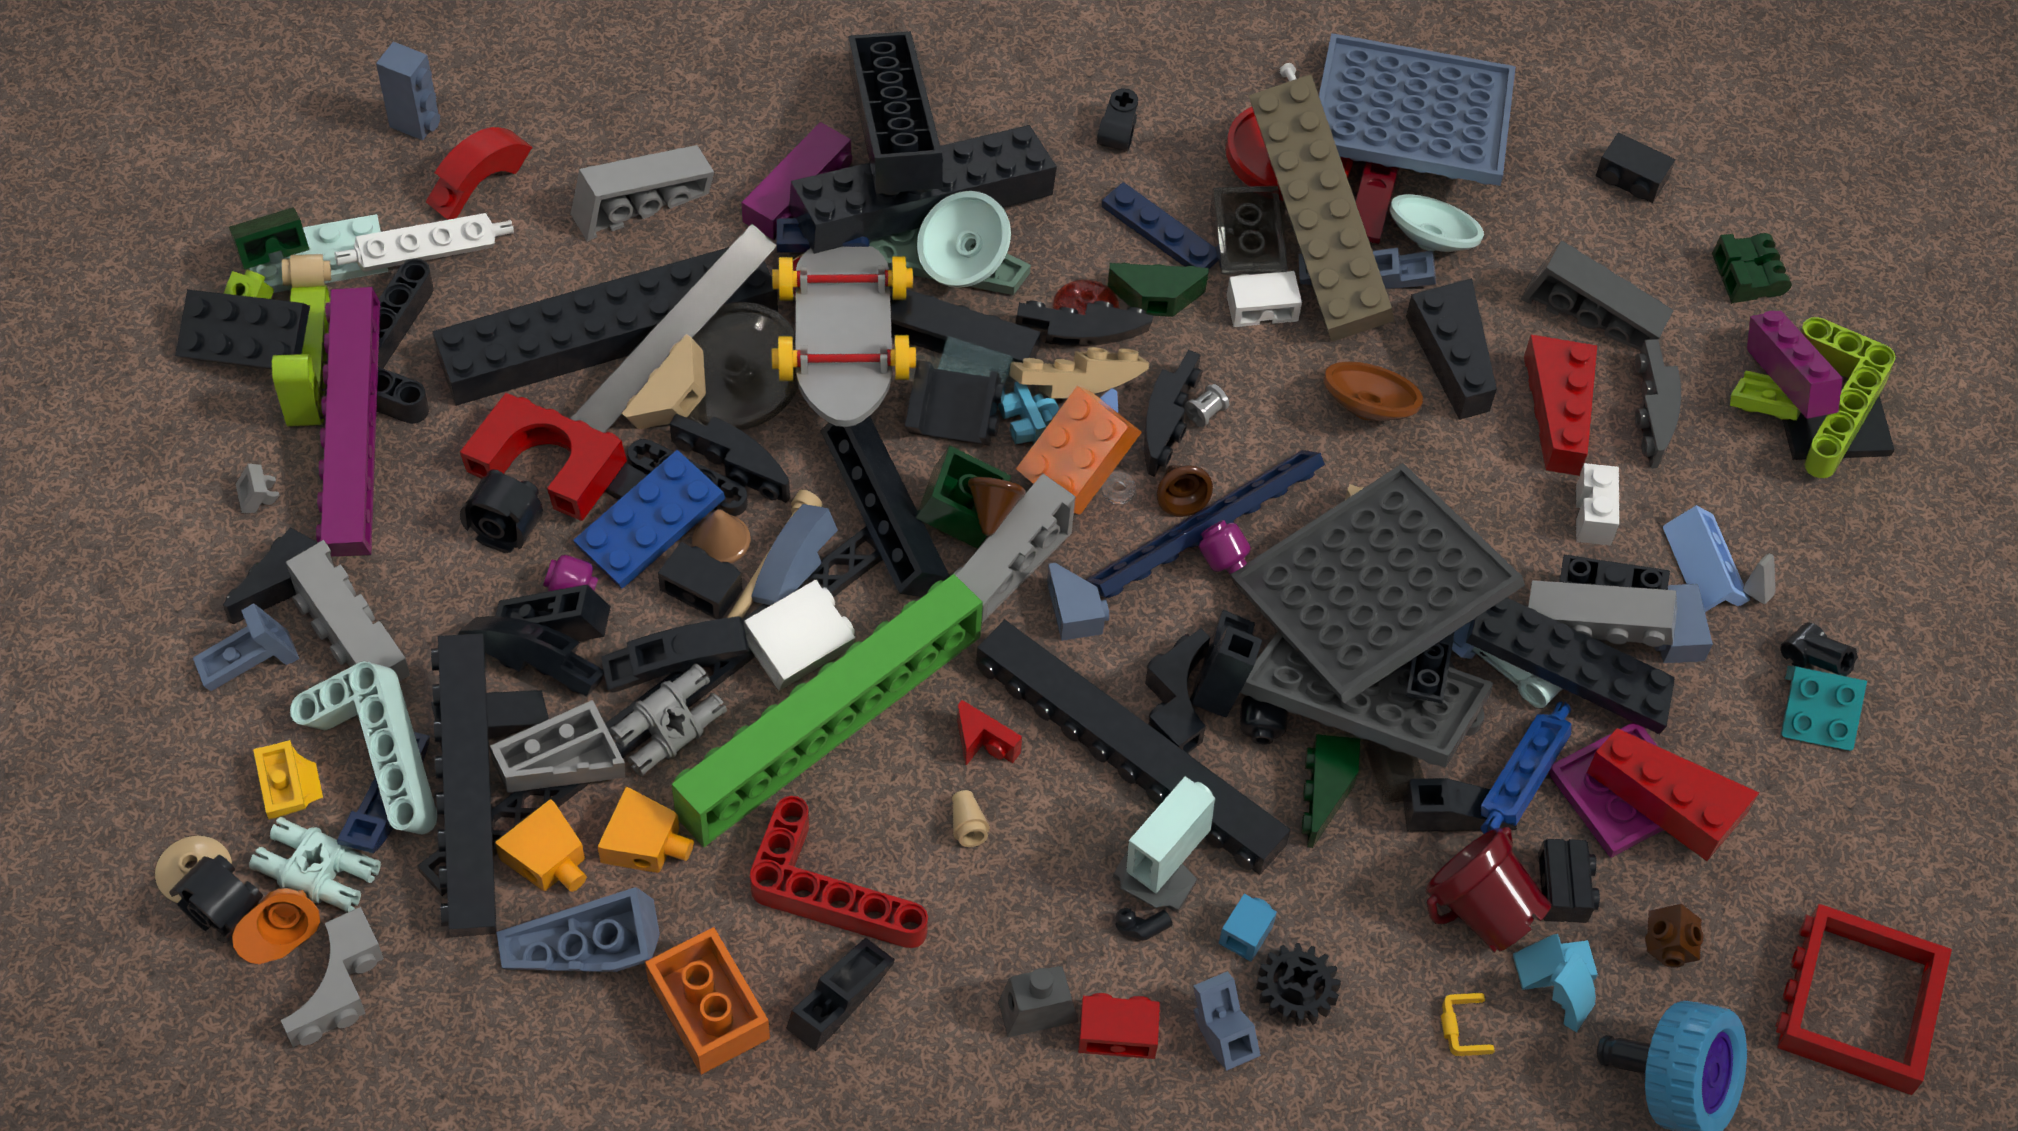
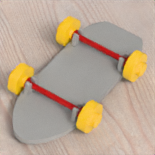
M871 246L840 247L815 254L810 248L801 256L797 263L796 271H793V257H779V269H772L773 289H779L780 301H793V287H796V350H793V336H779L778 348H772V369H779V381H793V367H796L799 390L809 406L820 417L835 426H854L869 417L886 397L892 380V366H895V380H909V368H916V347H909V335H895L894 349H892L890 287H892L893 300H906V288H913V269L906 268V256H892V270H889L884 256Z

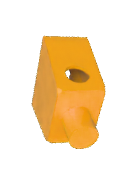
M626 787L598 844V852L601 863L659 873L667 856L687 861L691 855L694 840L677 835L680 828L678 814L675 811Z
M552 799L544 803L495 842L499 859L542 891H546L557 881H560L570 892L579 889L586 881V874L578 867L585 860L583 845Z

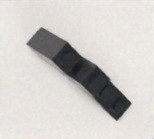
M1222 610L1190 696L1191 704L1227 718L1255 665L1262 639L1252 635L1255 622Z

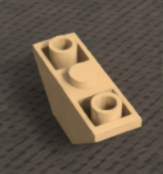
M686 334L680 342H677L661 366L650 374L648 382L639 393L629 400L622 414L636 428L645 429L670 424L675 414L687 418L706 395L703 350L692 337Z

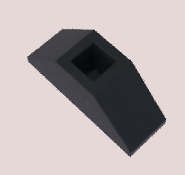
M1564 554L1559 582L1668 590L1670 570Z

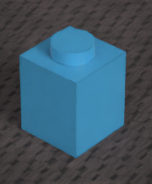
M1243 894L1222 928L1219 944L1252 962L1273 928L1277 911L1273 910L1266 901Z

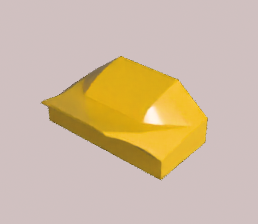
M290 740L253 749L265 810L269 820L306 809L309 803L323 798L316 763L299 755Z

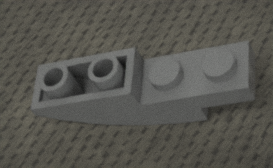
M1654 339L1645 340L1641 352L1637 353L1635 357L1636 372L1642 373L1643 377L1641 388L1643 401L1640 408L1635 411V424L1637 429H1642V454L1644 457L1648 456L1651 469L1658 468L1666 454L1677 426L1681 406V381L1678 366H1664L1659 341Z

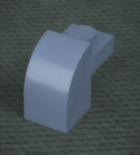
M1228 971L1194 985L1193 988L1198 1007L1193 1009L1196 1022L1214 1057L1227 1071L1261 1056L1255 1026L1240 1009L1235 980Z

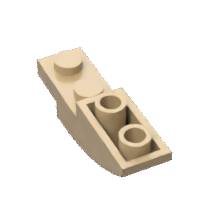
M1089 347L1087 352L1075 351L1074 362L1056 359L1054 364H1047L1035 358H1024L1023 363L1011 362L1009 376L1020 384L1039 385V390L1051 399L1068 398L1077 386L1094 394L1120 386L1148 370L1149 362L1138 355L1139 352L1136 350L1122 348L1118 350V353H1108L1107 350L1102 348Z

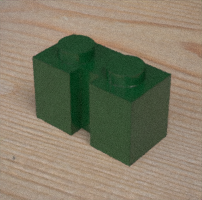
M294 207L229 227L244 270L271 262L268 255L270 253L281 251L285 258L310 250L301 220Z

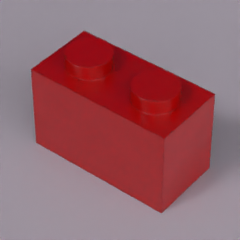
M1094 993L1090 996L1083 995L1078 1053L1155 1059L1158 1047L1160 1002L1151 1001L1143 996L1121 999L1113 998L1106 993Z

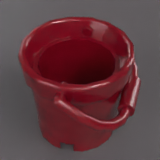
M1509 827L1494 828L1471 842L1448 861L1434 875L1426 887V893L1430 896L1426 903L1429 917L1433 923L1445 925L1459 917L1485 942L1493 953L1496 950L1501 952L1524 937L1532 930L1529 927L1534 921L1532 915L1535 914L1541 921L1552 905L1541 893L1512 852L1513 840ZM1437 903L1440 906L1447 905L1452 911L1439 915Z

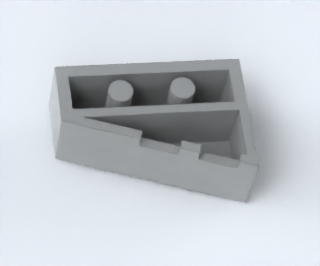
M593 700L490 745L492 762L507 793L625 778V762Z

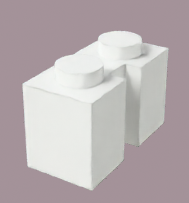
M1274 271L1254 275L1241 274L1229 278L1226 296L1233 327L1259 325L1260 321L1272 320V324L1296 322L1299 320L1302 300L1295 271Z
M1584 463L1576 484V508H1580L1576 519V542L1611 546L1619 526V467Z

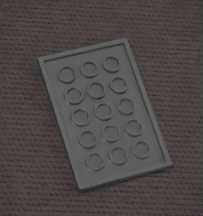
M1277 632L1256 660L1240 693L1251 696L1257 701L1281 707L1292 714H1300L1319 721L1325 726L1335 727L1352 733L1358 738L1382 744L1393 751L1404 752L1423 759L1429 764L1446 768L1489 698L1493 682L1449 667L1442 704L1406 696L1410 666L1409 661L1357 696L1343 703L1281 634Z

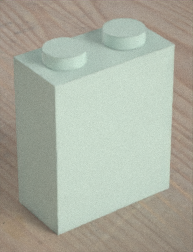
M1185 776L1130 838L1126 872L1154 893L1160 890L1211 830L1215 797L1208 787L1200 782L1194 783Z

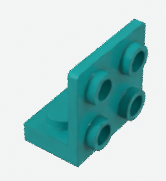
M1787 666L1785 680H1790L1791 685L1781 730L1782 737L1849 751L1853 750L1867 681L1796 666Z

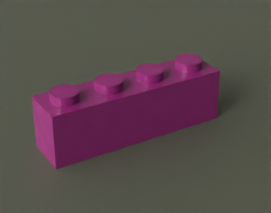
M819 122L741 202L743 223L748 226L753 224L765 236L774 240L777 237V219L793 218L789 211L791 181L848 168L853 158L851 154V139Z
M1781 310L1767 311L1764 314L1750 316L1747 342L1748 352L1807 419L1838 413L1843 380L1839 373Z

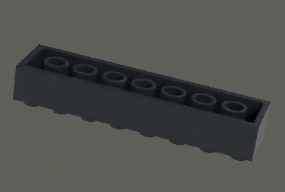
M911 31L848 36L850 74L876 194L895 195L905 191L930 192L933 189H943L942 151Z
M1026 125L941 145L943 189H933L930 192L905 191L895 195L876 194L869 162L791 181L789 211L793 218L797 219L798 227L805 239L808 240L809 246L815 254L843 247L842 243L860 237H867L869 240L920 228L927 214L937 203L958 192L976 191L984 193L996 200L1002 207L1053 195L1057 166L1031 126Z

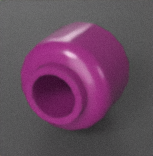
M1221 520L1200 534L1203 539L1199 542V549L1213 571L1220 572L1226 569L1229 574H1232L1247 564L1244 558L1250 553L1251 547L1236 523L1226 524L1225 520Z
M561 555L557 561L551 560L543 586L548 588L547 592L587 584L595 590L598 578L592 576L593 566L591 563L569 555Z

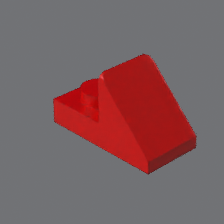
M960 701L957 710V724L965 765L971 761L982 745L985 746L988 753L997 759L1005 758L1014 763L1021 754L1022 736L967 702Z

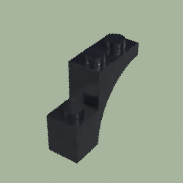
M1202 628L1192 635L1185 634L1175 643L1173 649L1165 655L1162 653L1156 655L1147 665L1145 684L1162 701L1150 712L1148 725L1186 753L1191 752L1203 743L1206 725L1200 720L1191 704L1187 689V680L1192 670L1206 656L1211 637Z

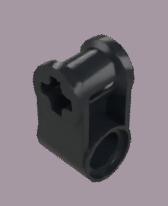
M1121 88L1111 94L1105 115L1102 117L1097 135L1098 145L1129 151L1137 120L1138 97L1134 91Z

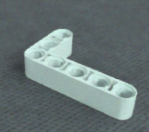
M363 661L309 688L294 698L291 703L290 714L293 721L300 725L328 730L358 715L390 825L397 830L421 835L430 832L434 828L437 821V810L399 679L394 670Z

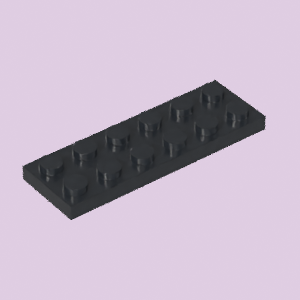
M1505 598L1471 620L1466 643L1659 735L1667 727L1675 677L1629 654L1612 648L1597 639L1577 632L1568 625L1549 618L1510 598Z

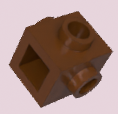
M1682 904L1650 910L1648 913V933L1645 936L1647 952L1664 966L1678 968L1684 966L1685 963L1699 961L1701 944L1703 943L1702 919Z

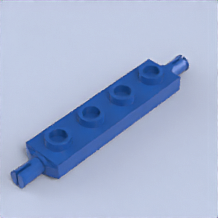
M1562 701L1558 702L1550 715L1537 714L1481 804V816L1487 817L1481 826L1483 834L1494 828H1499L1502 823L1516 826L1571 736V723L1565 720L1571 712V707L1566 702L1564 705Z

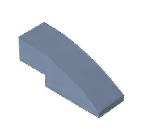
M802 504L777 536L758 575L751 596L754 602L767 605L778 602L795 592L821 565L822 562L817 552L838 531L828 508Z

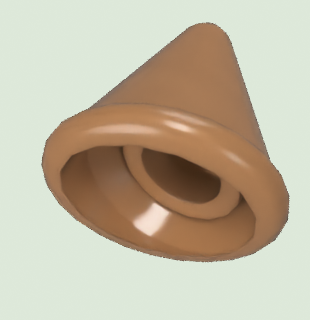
M716 510L709 517L702 520L695 528L692 536V546L703 549L710 557L720 562L734 563L746 554L751 542L750 532L745 523L723 510Z

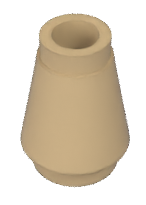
M968 790L955 793L952 796L954 838L964 847H975L984 843L988 838L990 826L973 793Z

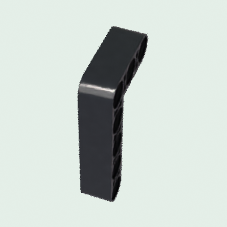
M422 259L405 261L379 298L380 324L376 412L410 424L425 420L429 414L425 388L418 381L388 371L384 367L434 291L429 265Z

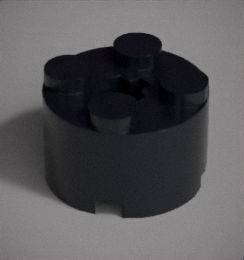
M492 469L480 480L460 511L461 523L467 531L471 527L478 534L475 540L486 547L503 553H511L517 547L519 550L542 517L543 507L537 497L539 490L529 481L520 482L513 477L504 475L498 470Z
M217 855L214 859L204 856L169 893L171 897L179 894L182 899L177 903L178 907L205 932L212 926L221 933L217 940L227 943L232 938L238 922L259 904L258 902L263 898V895L253 884L248 881L243 884L232 874L235 868L223 856Z

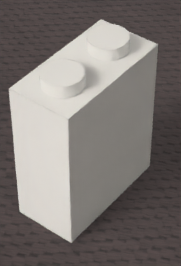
M817 580L812 581L746 619L743 623L749 648L778 691L846 652L855 640V631L851 622L845 616L841 617L834 607L835 601L832 594L827 588H821Z

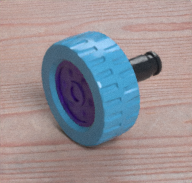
M1680 1001L1670 1006L1663 1014L1655 1029L1651 1044L1626 1038L1614 1039L1611 1035H1605L1598 1043L1597 1059L1604 1066L1610 1064L1618 1069L1645 1074V1094L1648 1110L1653 1120L1660 1127L1672 1131H1723L1737 1109L1743 1090L1747 1065L1746 1035L1740 1018L1732 1010L1711 1004Z

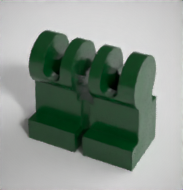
M1761 233L1751 238L1737 239L1734 238L1733 234L1720 235L1712 256L1720 276H1724L1722 281L1731 304L1757 300L1758 297L1781 296L1790 290L1792 283L1789 276L1785 274L1786 269L1783 262L1780 261L1781 257L1775 248L1772 235Z

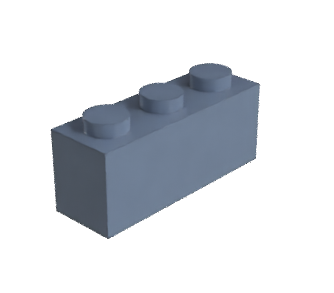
M392 42L376 63L389 126L424 140L430 131L436 130L440 122L428 56L399 43Z

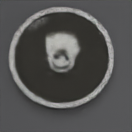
M747 302L723 305L692 338L703 350L706 395L689 416L705 426L708 425L714 416L739 430L759 426L777 416L791 402L799 389L796 367H793V381H779V369H772V348H778L779 336H793V350H796V333L790 323L778 312L763 305Z

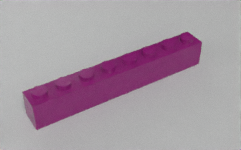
M373 287L331 289V302H327L325 306L326 319L330 323L329 333L324 335V347L328 354V364L323 366V380L325 385H327V396H322L321 407L323 416L326 417V424L320 430V442L322 448H324V459L319 461V476L323 480V492H318L317 496L318 510L322 513L321 524L316 526V540L318 543L322 540L326 542L331 550V557L371 555L380 301Z

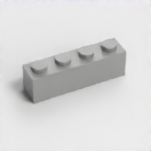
M1532 580L1528 608H1532L1549 618L1566 624L1577 632L1594 639L1608 640L1615 644L1638 642L1652 647H1659L1663 644L1673 645L1677 616L1676 590Z

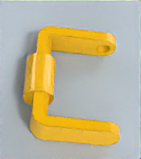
M1483 993L1451 994L1446 996L1442 1004L1443 1014L1440 1017L1444 1038L1448 1039L1450 1052L1455 1056L1485 1055L1495 1052L1494 1046L1490 1044L1459 1046V1030L1452 1005L1483 1003L1485 1001Z

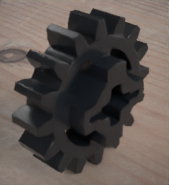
M1296 943L1294 951L1289 952L1285 945L1280 946L1279 957L1270 952L1267 956V964H1261L1258 975L1261 977L1258 978L1256 989L1263 991L1260 994V1003L1270 1002L1268 1014L1271 1016L1280 1012L1282 1014L1281 1023L1283 1024L1288 1021L1289 1017L1295 1018L1297 1027H1301L1303 1018H1308L1311 1024L1314 1025L1317 1023L1318 1013L1327 1017L1331 1010L1330 1005H1336L1339 996L1336 992L1339 991L1341 980L1334 979L1337 967L1326 966L1329 956L1324 954L1319 958L1314 955V946H1311L1307 952H1303L1300 943ZM1281 969L1282 977L1278 978L1277 982L1274 983V975ZM1323 986V994L1316 1000L1315 991Z

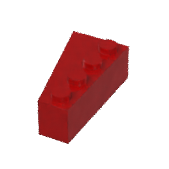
M1531 334L1524 354V362L1528 370V382L1534 400L1535 418L1538 421L1540 430L1539 438L1545 468L1547 471L1580 476L1588 455L1597 345Z
M1618 728L1596 751L1586 772L1706 861L1711 858L1748 814L1759 795V792Z

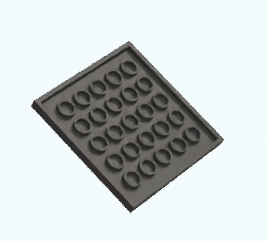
M1404 463L1260 554L1241 569L1230 574L1236 587L1343 703L1357 696L1525 586L1522 575Z

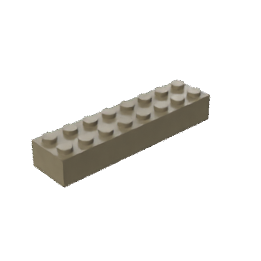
M1309 74L1249 95L1252 109L1331 342L1393 322L1392 306L1312 75Z

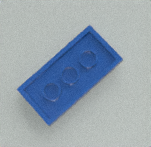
M676 450L573 541L593 563L622 589L725 499V495L718 486L680 451Z

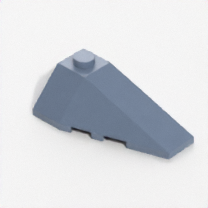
M637 887L496 932L502 968L511 970L618 972L643 964L645 961L653 958L660 936L654 899Z

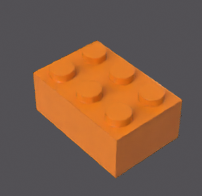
M1077 386L1017 466L1016 470L1033 484L1042 474L1048 476L1076 496L1074 513L1080 515L1142 432L1094 393Z
M714 927L645 961L648 982L701 1075L770 1039L769 1020Z

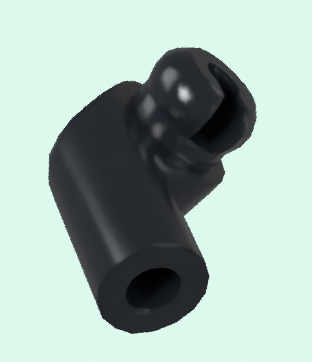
M1122 908L1115 915L1117 921L1115 926L1122 935L1142 941L1150 939L1173 925L1169 914L1165 910L1147 919L1137 917L1130 908Z

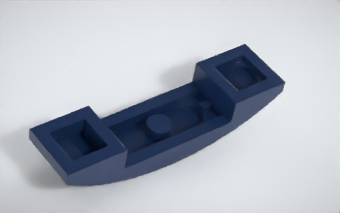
M414 732L423 762L430 742V736ZM376 776L358 811H351L337 839L338 845L374 854L393 830L387 819Z

